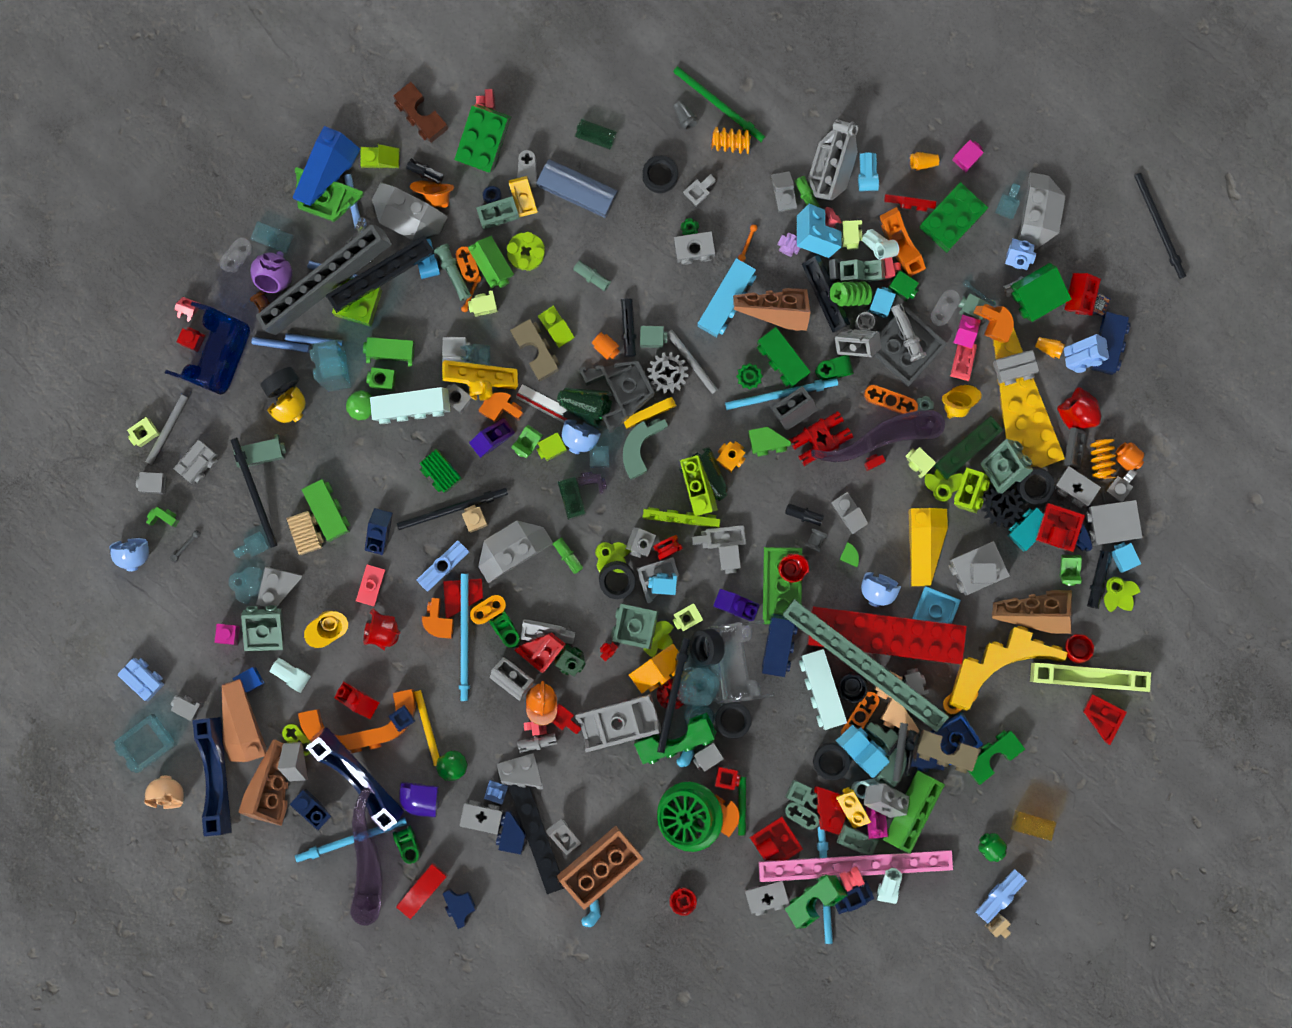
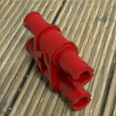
M839 411L825 419H818L819 421L807 428L804 427L803 432L788 439L791 444L798 441L792 445L794 450L807 442L812 443V449L798 456L800 461L808 457V459L801 462L804 467L818 458L823 459L824 456L834 450H839L838 448H840L841 444L854 438L852 433L844 436L850 432L848 427L834 436L830 434L831 428L844 422L843 417L834 420L841 415ZM817 434H820V436L824 435L826 437L824 439V444L821 441L817 442Z

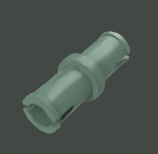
M580 260L573 268V271L586 278L588 283L592 282L603 291H606L611 283L610 280L597 273L598 270L595 268L591 269Z

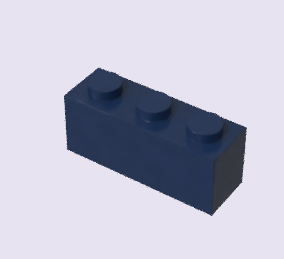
M1106 312L1103 315L1098 335L1107 340L1109 359L1102 361V364L1099 366H1091L1090 370L1113 375L1116 371L1120 370L1122 360H1119L1120 353H1123L1125 350L1126 342L1124 337L1130 330L1129 317Z
M771 613L761 668L762 674L785 677L786 672L790 671L791 661L788 658L789 653L793 654L795 642H792V636L797 634L798 627L783 615Z

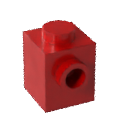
M718 766L715 787L735 790V786H739L741 775L737 774L738 770Z

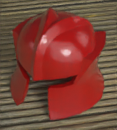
M372 609L370 611L372 621L371 623L366 622L363 644H374L385 651V647H390L397 643L401 632L398 629L395 617L382 615L375 609Z

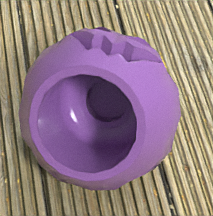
M278 251L276 254L264 253L257 256L251 264V278L255 286L264 292L277 293L283 291L292 281L291 265L283 257L284 254L281 251Z

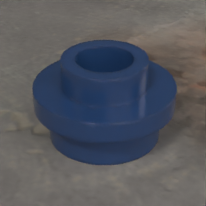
M488 186L484 189L483 199L487 204L501 200L502 194L498 187ZM495 193L496 197L494 199H490L489 194Z

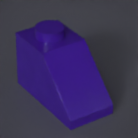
M505 418L480 431L469 444L481 458L512 437L515 432Z

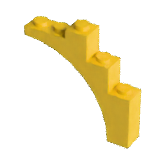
M1022 626L1014 627L1010 630L1005 648L999 642H992L986 645L981 664L974 658L968 657L963 659L948 705L965 711L969 710L976 693L983 683L1003 666L1026 659H1049L1063 662L1066 660L1068 652L1063 651L1062 647L1056 645L1051 647L1044 645L1045 642L1038 639L1031 641L1033 633L1028 632V628Z

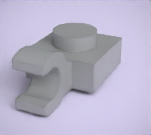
M710 174L702 183L695 180L683 194L697 207L710 195L707 189L716 182V179Z
M1129 470L1123 478L1116 476L1117 478L1113 480L1105 492L1119 502H1123L1133 488L1129 483L1137 472Z

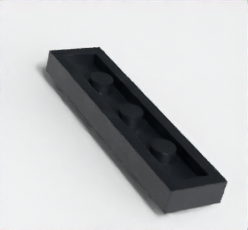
M814 256L802 263L832 333L850 325L843 306H839L830 299V289L833 284L820 256Z

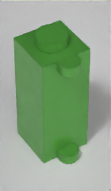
M492 236L481 239L468 247L491 289L497 286L502 288L510 283L509 279L514 274Z
M367 337V342L363 344L366 363H371V359L405 361L408 362V366L412 367L415 343L412 340Z

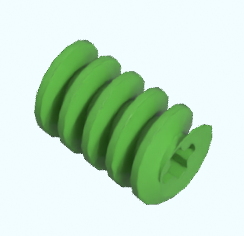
M863 281L836 282L830 289V299L839 306H867L872 300V289L867 282Z

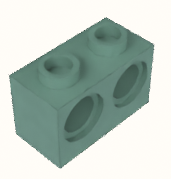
M513 196L476 207L483 230L520 219Z

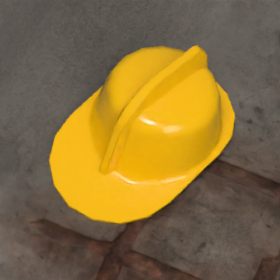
M959 385L944 394L942 402L944 403L947 417L949 419L965 417L971 407L981 400L982 394L980 390L971 385Z
M337 611L322 612L318 618L307 625L304 631L306 643L314 648H322L329 645L346 633L348 629L347 618Z

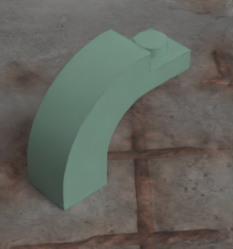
M658 418L650 422L649 427L643 421L635 426L626 438L623 447V463L630 480L647 472L640 454L642 444L650 436L668 428L665 419L660 421Z
M872 722L865 729V732L868 734L867 737L873 740L886 753H888L898 739V735L892 729L886 734L879 725ZM897 748L891 755L887 754L885 756L889 763L875 779L879 784L884 783L892 788L898 783L893 781ZM904 751V758H903V766H902L901 777H902V775H903V773H904V771H905V767H906V752H905V751Z

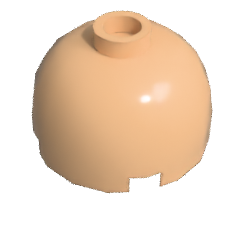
M160 776V779H155L147 786L144 803L154 808H157V804L164 805L163 809L181 807L184 800L183 788L171 776Z

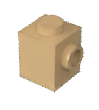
M473 505L464 509L465 513H462V516L470 533L488 526L480 507L476 508Z

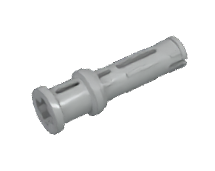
M903 304L892 307L891 310L905 340L904 347H907L910 353V361L914 362L927 356L920 345V338L915 335Z

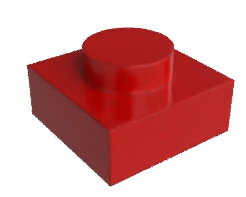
M874 454L867 458L868 462L864 466L869 471L885 463L886 460L883 455L878 457L877 454Z

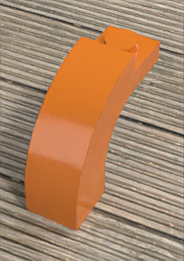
M897 207L880 215L881 228L887 240H895L899 245V253L895 257L900 262L905 273L911 277L926 269L922 255L908 236Z

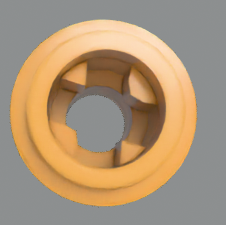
M915 152V154L910 156L911 169H916V171L939 165L938 154Z
M1039 337L1035 347L1052 358L1060 359L1065 344L1059 340Z

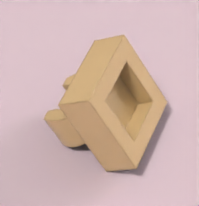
M1000 913L985 925L996 938L1001 934L1006 939L1011 934L1007 929L1011 924Z

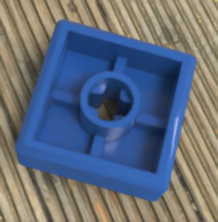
M958 713L944 722L937 732L935 730L931 731V733L943 737L940 746L941 750L947 755L954 753L958 746L956 742H951L953 734L956 736L960 735L959 743L977 749L983 745L963 713Z

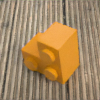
M671 644L629 674L641 693L647 690L652 692L660 686L658 682L663 684L671 678L669 674L674 676L677 665L676 656L679 653L674 644Z

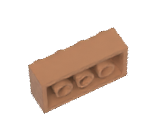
M615 826L559 873L557 877L564 888L585 910L643 860V857L621 830Z

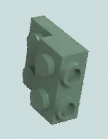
M1006 439L980 463L998 493H1004L1015 481L1021 482L1033 471L1031 467L1032 460L1022 453L1023 446L1018 441Z
M620 604L615 615L617 619L616 626L613 627L611 633L612 641L651 650L659 612Z
M275 605L266 606L265 609H258L257 606H248L246 610H243L241 619L244 651L283 650L282 608L277 609Z

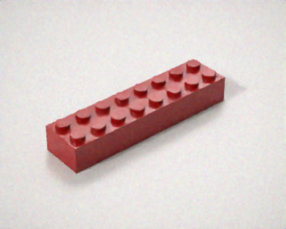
M811 607L813 614L865 653L962 665L967 626ZM808 635L807 645L824 647Z

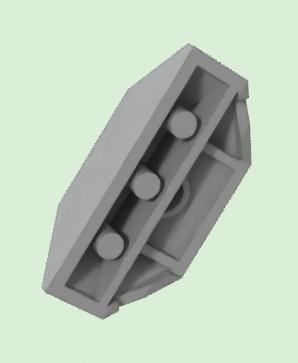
M832 130L819 142L808 177L816 198L833 200L847 189L858 153L856 136L849 137L846 133Z
M1030 172L1018 240L1034 244V250L1059 234L1066 196L1048 175Z
M384 183L379 184L372 198L379 224L413 241L423 236L426 238L440 234L448 216L430 204Z
M515 521L484 540L478 568L489 584L551 546L553 542L544 527Z

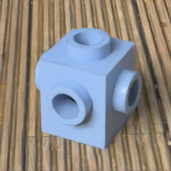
M1013 238L1007 252L1005 264L1017 269L1027 270L1029 264H1033L1036 258L1034 244Z

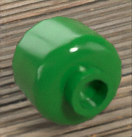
M986 833L979 839L978 850L988 861L999 862L1006 856L1007 844L998 834Z

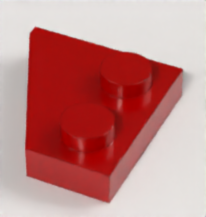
M885 194L884 202L900 204V208L911 209L912 206H917L916 210L925 212L928 211V208H936V201Z
M482 579L468 580V607L483 599ZM461 580L443 581L446 618H451L461 611Z
M550 632L519 645L514 651L543 674L566 644Z
M1093 694L1090 695L1083 709V713L1105 743L1111 745L1127 712Z
M815 786L814 790L817 793L818 799L817 811L820 815V829L839 835L846 817L836 798L841 794Z

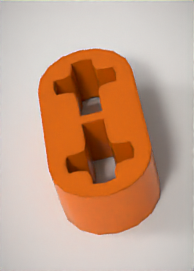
M460 247L456 251V259L462 276L467 282H475L480 276L477 264L468 247ZM464 251L466 254H470L467 256L469 261L465 263L463 258H459ZM468 266L471 267L472 271H476L472 278L469 275L466 276Z

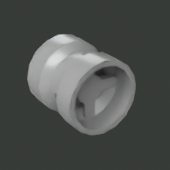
M862 312L855 320V328L857 330L871 331L875 325V317L870 312Z

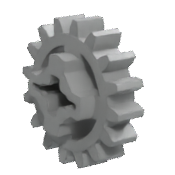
M663 352L662 358L656 355V362L650 361V365L653 367L647 369L649 373H652L648 376V379H653L651 386L657 385L656 391L663 389V393L666 394L667 390H670L673 394L674 388L680 391V384H686L683 378H688V374L684 373L688 370V367H683L685 360L679 361L680 355L674 358L672 357V352L669 353V356H666ZM669 361L676 363L678 366H672L669 364ZM662 362V368L655 372L656 367ZM665 369H669L670 372L673 371L671 377L663 375ZM681 374L679 380L674 384L675 376ZM662 379L667 385L661 384L658 380Z

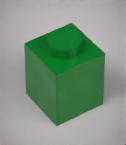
M899 271L888 288L892 290V293L907 302L909 297L913 299L919 291L916 288L919 283L902 271Z

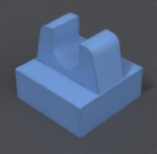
M490 780L484 799L502 805L508 786Z

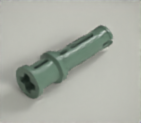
M449 244L441 245L434 250V254H437L441 262V268L446 270L460 301L466 300L472 295L456 266L457 260L453 258L449 250Z

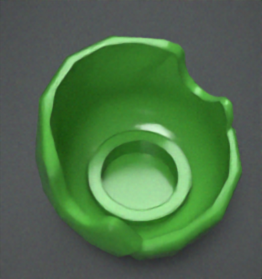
M359 390L348 397L346 410L351 418L365 420L372 415L370 397L373 396L370 392Z

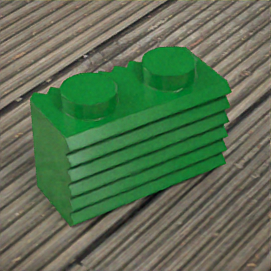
M435 449L419 463L422 466L420 471L426 478L430 476L434 480L432 485L438 492L443 491L447 493L462 480L438 449Z

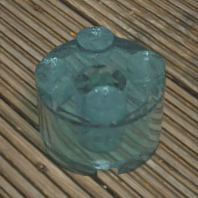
M688 667L683 670L677 698L686 705H710L718 693L719 679L707 668Z

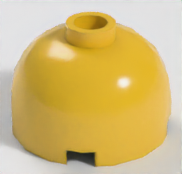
M295 386V388L292 387L277 398L276 405L272 403L267 409L268 413L279 422L288 423L292 420L297 422L304 416L302 412L305 409L306 400L302 392Z

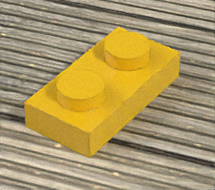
M524 176L509 180V186L519 217L538 213L528 177Z

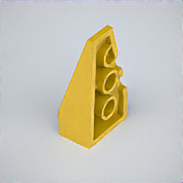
M911 508L908 510L911 586H931L948 529L947 509Z

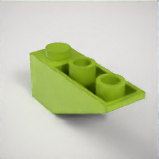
M699 455L680 460L694 516L717 511L714 493Z

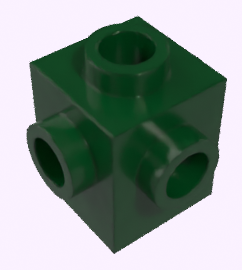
M567 644L554 659L555 666L565 675L570 674L574 677L584 669L586 664L583 652L579 648H572Z

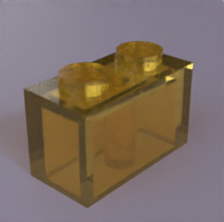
M1015 810L1010 829L1052 841L1057 822Z

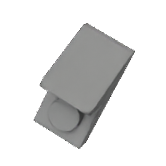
M790 171L772 174L771 179L778 212L797 209L794 183Z
M848 492L831 502L851 534H854L868 524L860 507H857Z
M562 819L546 830L551 839L566 855L582 844L568 824Z

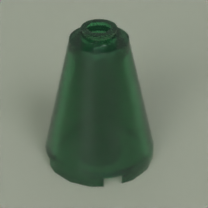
M564 388L563 391L560 390L557 401H559V405L595 428L600 429L603 427V425H600L603 421L602 416L610 413L612 401L609 400V396H612V393L601 390Z
M705 447L702 449L704 453L700 454L697 452L693 456L699 455L715 500L721 501L728 495L726 493L728 487L710 447Z

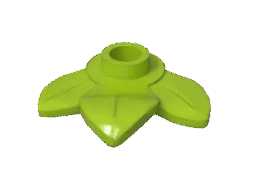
M936 469L934 475L925 474L924 481L926 487L933 491L935 499L944 502L951 498L952 492L959 490L962 474L951 475L946 480ZM940 489H944L946 491V494L944 496L939 494Z
M607 542L600 543L595 549V554L598 558L596 565L598 571L600 572L610 562L620 561L626 563L623 557L631 552L625 549L627 545L620 542L613 544ZM608 549V554L604 556L602 551ZM619 569L612 570V571L617 572V573H624L623 570H619Z
M1120 577L1110 578L1106 583L1105 607L1109 612L1114 611L1117 606L1123 610L1132 611L1134 605L1133 595L1140 592L1138 585L1133 581H1124ZM1113 583H1117L1119 585L1117 590L1113 589Z
M667 621L657 622L651 650L643 648L649 656L654 657L658 649L664 650L673 644L669 633L673 630L674 626Z

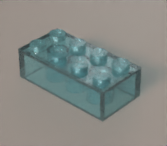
M336 340L312 344L313 349L310 350V356L316 365V368L313 369L314 379L329 392L351 388L346 351Z

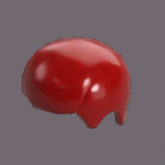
M796 553L784 556L778 566L779 575L785 581L791 583L803 580L809 572L808 561L804 556Z
M1074 634L1066 641L1065 652H1068L1067 657L1072 662L1083 663L1093 656L1094 645L1092 640L1086 635Z

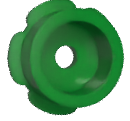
M691 218L686 219L680 226V229L683 231L682 234L684 236L697 234L699 229L698 222L693 221Z

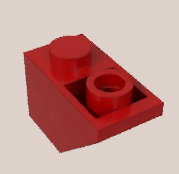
M344 681L334 697L352 711L368 719L372 718L380 703Z

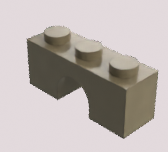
M529 319L510 330L520 349L532 345L539 350L538 357L529 363L539 382L559 371L557 366L560 363L555 355H550L548 351L550 346L545 338L541 339L538 333L541 330L536 322L532 323Z
M925 730L921 731L917 752L919 753V758L928 761L930 757L937 759V764L948 767L949 764L956 766L955 770L965 774L967 770L973 771L980 749L958 743L956 751L947 755L941 750L942 736Z

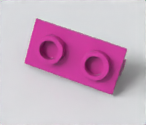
M866 806V813L871 820V823L867 824L869 839L888 837L886 816Z

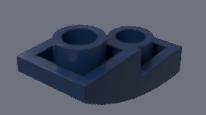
M1082 523L1076 546L1081 551L1085 550L1088 552L1093 547L1089 534Z

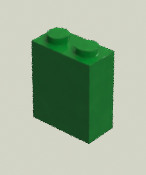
M1051 263L1010 285L1013 291L1011 295L1014 301L1019 303L1021 316L1031 322L1071 300L1057 267Z

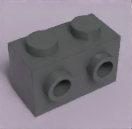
M803 386L771 407L776 418L786 431L818 410L813 399Z

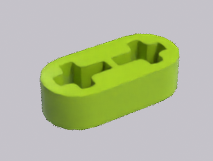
M289 724L283 728L282 735L288 743H296L299 740L303 744L310 742L297 725ZM288 728L296 730L294 734L298 739H295L293 736H287L289 733ZM309 750L307 752L303 751L304 756L311 754Z

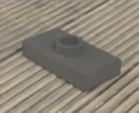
M1078 428L1070 429L1066 447L1065 466L1081 469L1087 437L1086 431Z

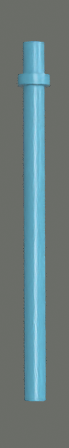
M466 573L461 574V685H459L461 701H468V689H470V685H468V574Z

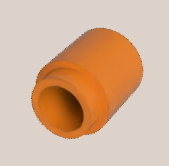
M602 332L592 341L594 349L607 360L609 358L613 360L620 352L618 350L620 345Z

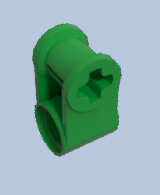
M850 355L821 362L816 367V376L819 379L828 380L854 374ZM823 366L825 369H829L827 375H825V372H821Z
M505 610L499 617L489 620L490 625L507 647L515 648L520 644V635ZM509 634L516 635V642L514 644L507 643L506 638Z
M409 825L408 828L399 832L393 831V838L403 861L408 864L419 861L421 851L412 826ZM410 849L416 852L414 860L407 858L406 854Z

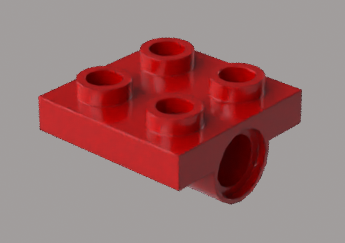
M1047 503L1035 540L1074 552L1085 515Z
M782 816L750 836L751 841L764 861L787 860L803 850Z

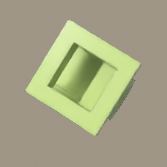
M862 220L842 222V247H847V250L859 249L858 244L859 241H862V230H858V228L861 227Z
M489 291L487 296L485 293L475 295L474 299L468 301L470 313L474 312L475 317L498 312L493 291Z
M147 417L127 430L130 434L128 438L134 446L137 444L139 447L144 446L160 435L155 425ZM146 431V436L141 437V432Z
M920 447L917 450L912 448L905 456L910 462L908 464L909 467L915 472H920L918 475L920 478L936 464Z
M693 603L674 614L675 619L672 620L677 630L682 629V631H685L703 621V618ZM684 615L690 616L689 622L683 621Z

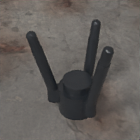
M907 730L905 750L909 751L906 776H909L912 757L914 762L917 761L920 735L913 730ZM898 739L888 751V755H891L897 748Z

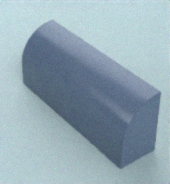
M551 159L546 162L536 182L537 187L606 218L618 193V190Z

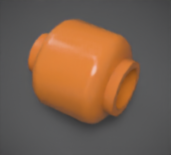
M1132 442L1123 443L1115 452L1116 461L1127 471L1138 470L1144 464V452Z

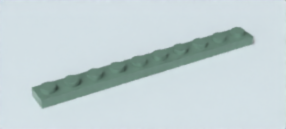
M795 599L782 614L936 732L948 719L949 716Z

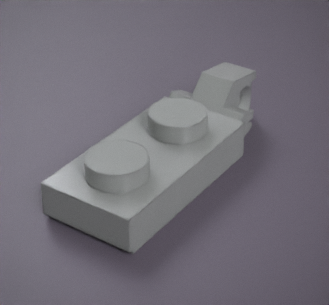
M744 525L706 529V531H701L702 536L692 537V544H703V549L746 545Z
M524 619L520 639L531 641L552 632L564 643L573 644L575 632L568 631L562 626Z

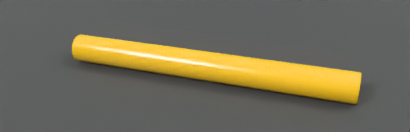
M421 690L415 691L414 695L434 766H436L437 760L440 757Z

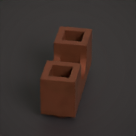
M409 82L393 95L395 99L394 105L400 112L405 111L408 115L406 119L412 126L416 125L419 128L418 134L424 141L428 139L432 143L448 130L447 124L436 111L427 116H421L417 113L418 106L425 100L412 82Z

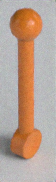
M755 224L750 226V234L742 254L738 256V259L742 262L746 259L745 254L752 236L757 231V225Z
M480 276L471 288L470 294L472 296L477 284L481 282ZM472 296L461 307L463 312L468 311V301L471 300Z

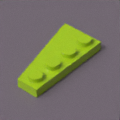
M650 507L643 510V519L714 528H719L720 519H716V515L705 514V517L694 516L693 512H686L685 515L678 514L676 510L663 512L659 511L658 508Z

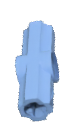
M457 540L416 579L417 582L428 592L445 575L450 573L452 568L469 551ZM446 561L448 568L445 571H440L438 569L439 562Z
M1013 869L1001 884H997L990 891L988 898L975 912L986 923L991 922L1001 909L1006 908L1012 902L1014 895L1027 880Z

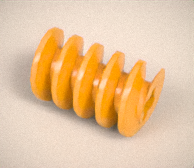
M715 127L711 150L714 145L717 151L723 146L724 152H727L728 148L731 147L732 153L738 148L740 154L746 149L749 155L751 140L749 131L746 130L744 135H742L741 129H738L737 133L734 134V130L731 128L729 133H727L726 128L723 127L720 133L718 127Z
M1115 439L1095 440L1096 442L1090 444V447L1096 448L1091 451V455L1096 456L1091 459V462L1097 464L1091 467L1092 470L1097 471V473L1092 474V477L1096 479L1117 478L1111 476L1112 473L1116 472L1115 469L1111 468L1116 462L1110 461V459L1116 457V455L1110 453L1115 447L1109 445Z

